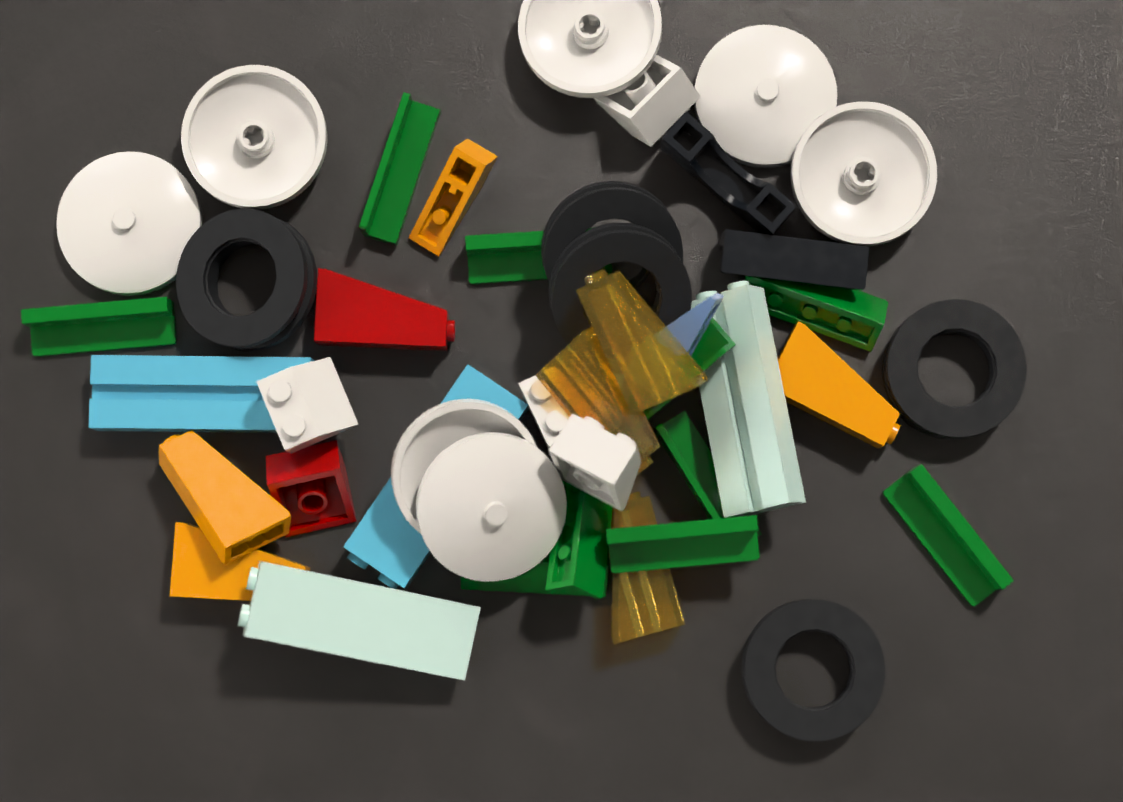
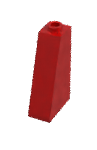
M318 268L314 341L318 345L448 351V342L455 341V320H449L447 310L328 269Z

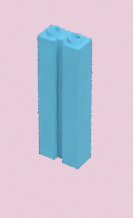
M91 355L90 384L92 385V399H89L88 428L96 431L188 432L193 430L194 432L277 433L256 381L289 367L314 360L311 357Z
M468 364L441 402L442 404L458 399L483 400L506 409L519 421H521L529 409L527 403ZM391 477L343 546L350 551L347 557L350 561L364 570L368 565L381 572L377 579L393 589H397L399 585L403 588H408L431 554L422 535L411 526L402 514L393 493Z

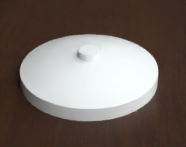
M524 0L519 13L518 35L522 52L528 65L546 85L569 96L598 98L624 90L636 82L648 70L660 46L662 18L658 0Z
M775 25L750 26L724 37L709 51L703 60L695 82V89L701 96L694 103L698 122L714 135L718 144L731 159L752 167L771 168L792 163L796 146L806 129L819 116L837 106L835 76L821 50L802 34Z
M245 65L231 68L216 75L206 82L195 94L185 112L182 123V151L186 164L194 178L214 198L241 209H268L282 205L297 197L317 176L324 162L327 150V126L323 112L314 95L293 75L270 66Z
M876 102L846 103L832 108L819 116L802 135L796 146L791 163L792 192L800 211L816 230L842 244L876 246L888 243L904 235L927 211L932 202L937 184L936 159L933 148L925 133L903 112Z
M119 152L93 161L71 180L59 204L56 226L61 250L70 266L78 275L106 292L133 296L157 291L176 280L181 254L191 236L203 225L201 206L193 187L175 167L163 159L150 154Z
M458 399L430 408L410 424L400 438L394 452L391 466V483L397 504L406 520L414 529L420 533L416 516V500L421 480L430 464L447 447L468 436L487 432L511 434L525 439L536 446L529 431L513 414L487 401Z
M480 433L453 443L443 450L430 464L421 480L417 493V522L429 551L447 569L457 575L476 581H501L514 578L529 571L539 564L553 549L565 523L566 493L556 467L534 444L507 433Z

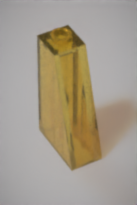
M603 269L585 278L587 285L576 291L632 415L699 387L708 381L706 373L620 271L608 275L606 270Z
M598 322L580 333L535 376L569 417L572 413L582 419L586 416L600 422L604 426L605 431L615 436L617 433H622L635 441L641 458L638 475L654 462L650 455L660 445L603 326Z
M640 491L630 493L623 512L613 507V529L657 524L650 496L641 498ZM670 568L612 573L611 638L613 644L685 625Z

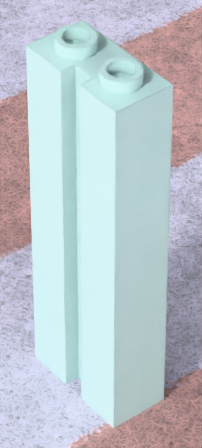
M738 281L728 284V290L721 292L724 298L713 318L736 345L697 378L724 518L751 516L806 503L764 288L749 285V281ZM717 291L698 293L696 300L692 301L691 309L708 297L716 294Z
M260 560L258 568H250L246 589L253 590L250 604H242L238 620V626L244 627L243 635L245 637L465 680L481 607Z

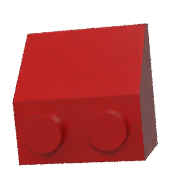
M337 440L308 446L294 453L286 451L266 456L267 486L271 497L291 514L289 534L285 535V538L357 522L346 467Z

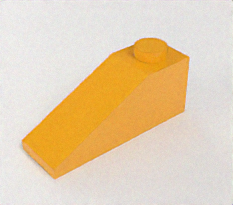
M468 138L455 146L408 238L440 256L481 190L498 156Z

